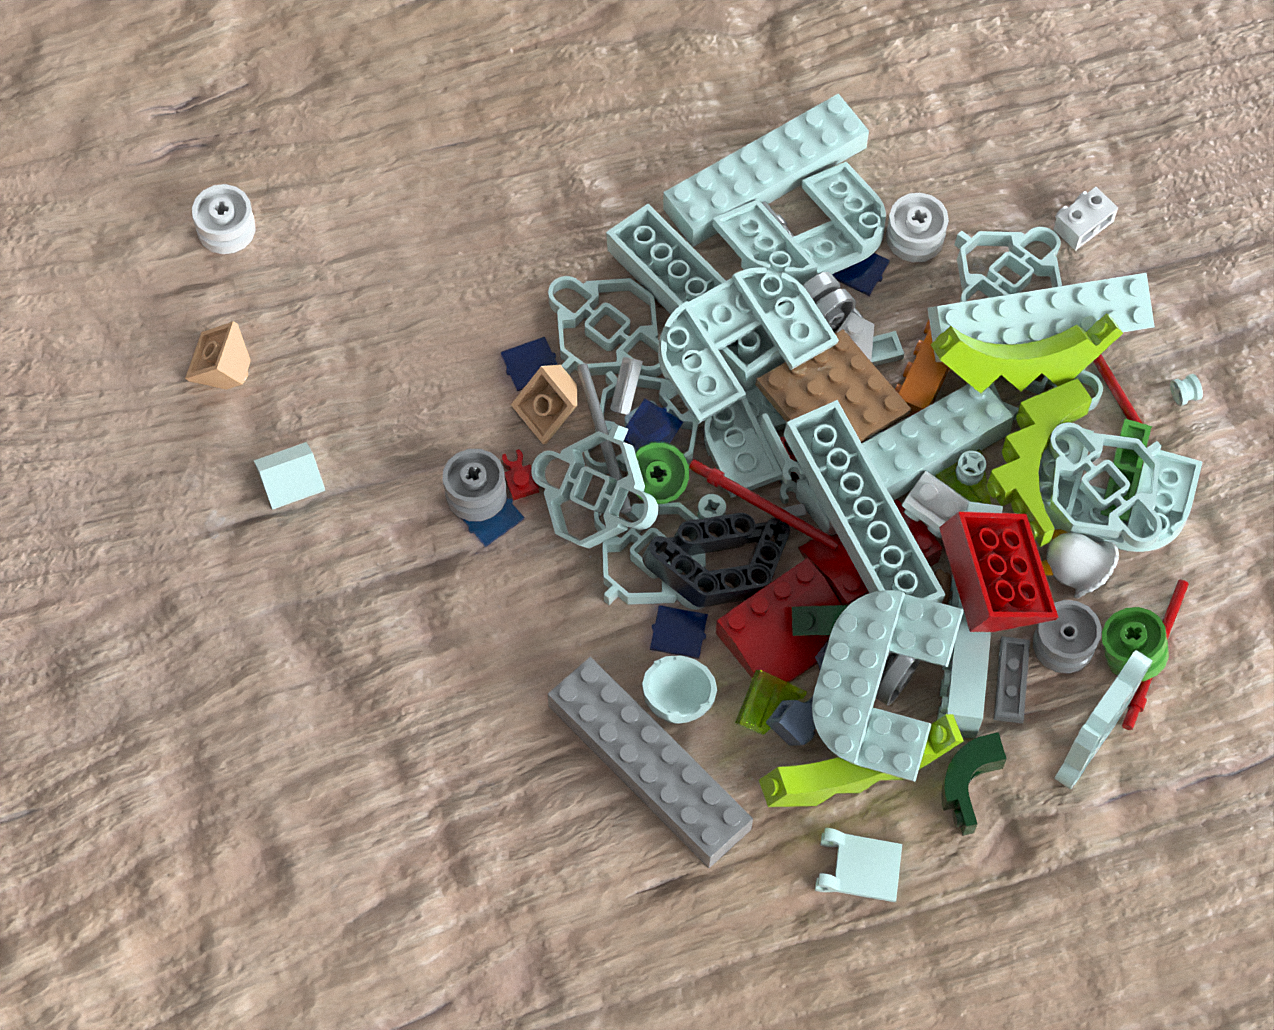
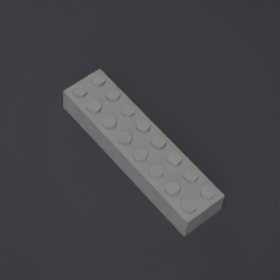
M591 657L548 693V706L708 868L716 863L752 829L753 818Z

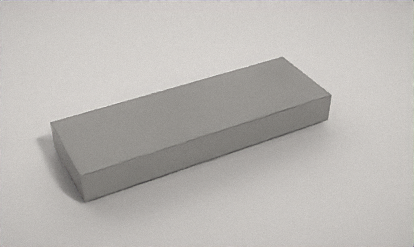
M1001 636L994 720L1023 724L1030 640Z

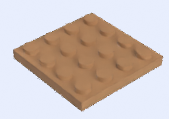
M844 329L835 333L839 340L836 345L798 367L790 370L785 362L757 378L755 385L786 423L838 400L861 443L906 417L911 411L908 404Z

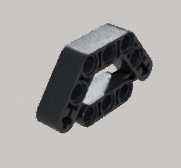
M746 513L683 522L673 537L658 536L653 538L643 554L642 561L648 570L696 607H708L743 601L771 582L789 537L790 528L788 524L777 518L755 524L754 519ZM736 528L741 529V530L743 531V533H741V532H739L738 530H736ZM709 532L715 533L717 537L712 536ZM772 535L775 536L774 542L770 541ZM683 536L688 537L691 541L685 540ZM756 542L748 564L743 566L708 571L691 557L692 555L740 548L745 544ZM761 555L767 557V558L769 559V561L763 559V558L761 557ZM676 569L682 570L685 575L678 573ZM752 578L757 579L760 584L754 582ZM725 582L730 583L734 588L728 587ZM699 587H703L708 593L701 591Z

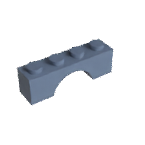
M829 639L815 656L820 670ZM813 696L805 702L797 700L782 701L766 722L789 746L805 745L815 735L814 730L816 727L812 714Z

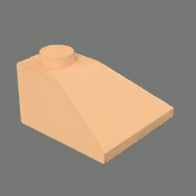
M233 321L201 332L185 377L186 380L226 390L243 385L248 377L247 370L250 358L237 323Z
M561 365L541 366L511 406L541 443L547 444L577 407V384Z

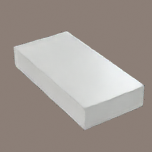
M628 357L622 359L610 407L612 411L626 415L630 414L643 361Z

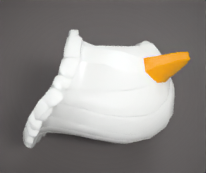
M1056 529L1053 532L1052 541L1047 548V558L1041 562L1045 575L1054 576L1061 584L1075 588V595L1073 597L1078 599L1106 583L1109 576L1112 575L1113 569L1116 568L1119 551L1113 542L1103 541L1097 544L1083 534L1068 533L1065 530Z

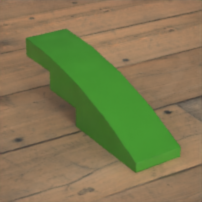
M1125 419L1120 436L1137 438L1147 448L1152 426ZM1116 448L1113 463L1130 482L1127 494L1122 497L1125 501H1128L1135 496L1143 460L1132 449ZM1110 475L1103 500H1106L1121 489ZM1113 504L1106 510H1101L1100 515L1108 517L1117 507ZM1131 508L1119 516L1122 521L1128 522Z

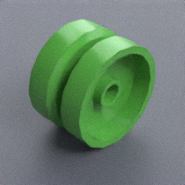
M654 441L641 446L635 452L645 485L643 492L652 495L657 504H667L677 499L685 491L689 481V465L684 454L675 445L664 441ZM660 467L661 470H664L663 476H654V468Z
M1131 607L1114 613L1106 621L1102 630V643L1106 662L1114 674L1117 676L1120 674L1135 650L1153 660L1142 681L1157 676L1165 668L1169 658L1168 641L1165 626L1158 615L1148 609Z

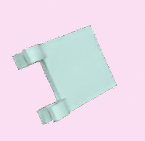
M765 413L761 417L760 428L782 471L780 500L783 504L789 502V497L786 493L792 491L796 494L797 483L791 481V472H796L800 480L805 478V474L799 463L790 459L768 414Z
M825 828L824 833L821 835L820 845L838 847L835 877L820 873L819 878H816L815 891L839 892L896 902L902 844L844 834L836 829Z

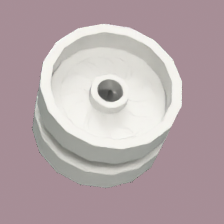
M227 184L213 185L203 190L195 198L192 206V216L198 238L204 247L211 252L230 254L244 249L252 241L256 231L255 220L250 200L245 192Z
M910 193L899 198L894 203L889 215L886 238L888 246L895 255L902 260L913 263L925 262L934 258L942 250L949 221L947 210L942 202L932 195Z

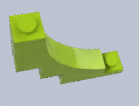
M1106 313L1086 332L1077 324L1064 332L1035 342L1012 345L993 344L971 338L950 326L930 345L943 363L979 393H982L1000 375L1022 392L1041 373L1056 386L1072 381L1116 341L1123 332L1114 319Z
M945 714L931 724L919 770L963 742L953 714ZM841 757L811 764L777 767L759 779V783L768 807L818 806L836 793H861L880 780L904 779L860 767Z

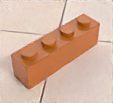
M929 320L924 329V333L927 334L924 341L919 339L913 355L916 358L913 363L909 361L904 370L903 377L906 379L903 385L898 383L895 388L897 393L911 408L909 415H907L909 417L934 403L950 369L945 363L935 361L934 350L930 345L933 341Z

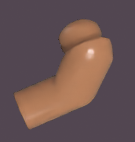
M937 569L934 575L945 593L942 604L948 605L952 577L949 572L945 573L942 569Z

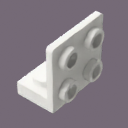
M925 471L906 497L902 506L906 509L904 513L917 522L921 519L929 525L927 529L931 533L942 538L939 527L957 512H966L968 502L970 501Z

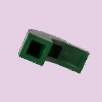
M850 604L792 607L793 636L831 635L838 617Z
M999 732L971 740L955 754L948 766L941 791L943 811L955 808V810H952L953 821L956 827L961 828L963 836L973 834L978 825L969 796L968 787L970 782L980 774L1003 769L1007 760Z

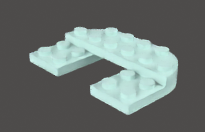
M844 162L802 180V189L831 219L827 223L792 237L757 199L713 218L712 226L742 259L741 267L744 270L761 267L779 274L784 272L797 280L801 285H804L808 280L820 273L830 272L833 274L861 262L879 248L883 240L886 211L883 202L847 162Z
M767 268L745 269L733 274L731 279L692 301L682 303L668 318L658 344L660 368L665 379H669L697 424L746 396L744 389L719 352L720 349L763 326L788 367L792 370L838 343L837 336L807 290L793 277L784 272L779 274L768 271Z
M755 384L747 390L744 389L746 393L744 398L707 418L704 429L705 448L708 456L711 455L716 468L724 472V476L750 491L782 479V471L760 428L762 415L768 414L776 431L786 428V421ZM883 431L877 433L876 435L872 436L871 438L877 436L878 434L882 433ZM728 491L731 498L736 496Z
M1084 429L1088 435L1094 433V431ZM1061 434L1056 437V445L1073 465L1088 455L1086 447L1074 435ZM1048 446L1042 455L1039 466V488L1044 508L1055 530L1061 529L1068 533H1076L1070 532L1050 508L1053 471L1056 460L1050 454ZM1160 450L1154 456L1160 463L1154 511L1161 519L1162 528L1153 545L1147 548H1135L1130 546L1121 536L1112 538L1090 534L1083 535L1094 542H1113L1118 549L1133 552L1151 551L1169 544L1182 531L1190 514L1202 461ZM1143 462L1135 495L1139 492L1150 494L1152 470L1145 462ZM1083 470L1071 478L1059 477L1057 501L1074 521L1106 525L1108 517L1100 515L1101 510L1097 509L1080 489ZM1092 486L1104 499L1106 489ZM1133 506L1128 522H1122L1137 537L1147 538L1154 534L1152 523L1137 506Z
M884 590L872 592L858 598L841 613L833 626L812 702V714L817 732L833 753L854 765L916 781L931 724L873 708L889 652L948 667L963 615V609L907 595L900 591Z

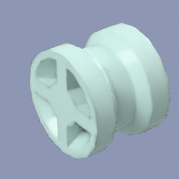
M1195 374L1187 375L1183 380L1175 379L1170 382L1172 397L1179 406L1187 404L1189 400L1197 401L1203 397L1201 383Z
M976 451L964 452L960 456L956 467L957 479L965 485L978 484L982 480L986 469L984 456Z
M707 494L699 501L697 516L699 519L726 515V503L719 495Z

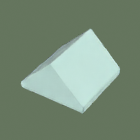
M307 442L254 460L272 510L325 491L313 452Z

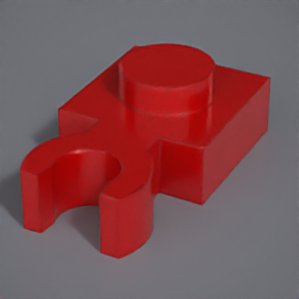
M520 449L516 450V461H509L506 454H502L503 466L509 470L504 472L505 481L513 501L539 493V486L532 477L531 465L522 466L523 454Z

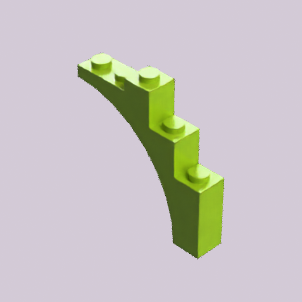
M1078 378L1020 403L1016 420L1021 430L1007 435L1002 448V455L1007 464L991 470L987 483L989 494L992 498H996L1001 506L1011 503L1015 514H1027L1033 536L1040 547L1050 543L1055 530L1045 511L1040 494V460L1044 451L1049 446L1053 430L1058 425L1072 423L1088 414L1092 398Z

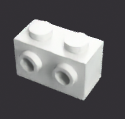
M1095 187L1088 193L1086 191L1082 192L1076 198L1075 203L1069 207L1064 206L1057 212L1053 230L1076 251L1114 222L1118 207Z

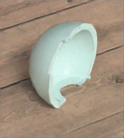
M681 655L666 656L654 661V664L645 672L642 682L645 702L652 712L659 718L675 724L687 723L704 715L713 705L717 693L715 678L709 669L697 660Z

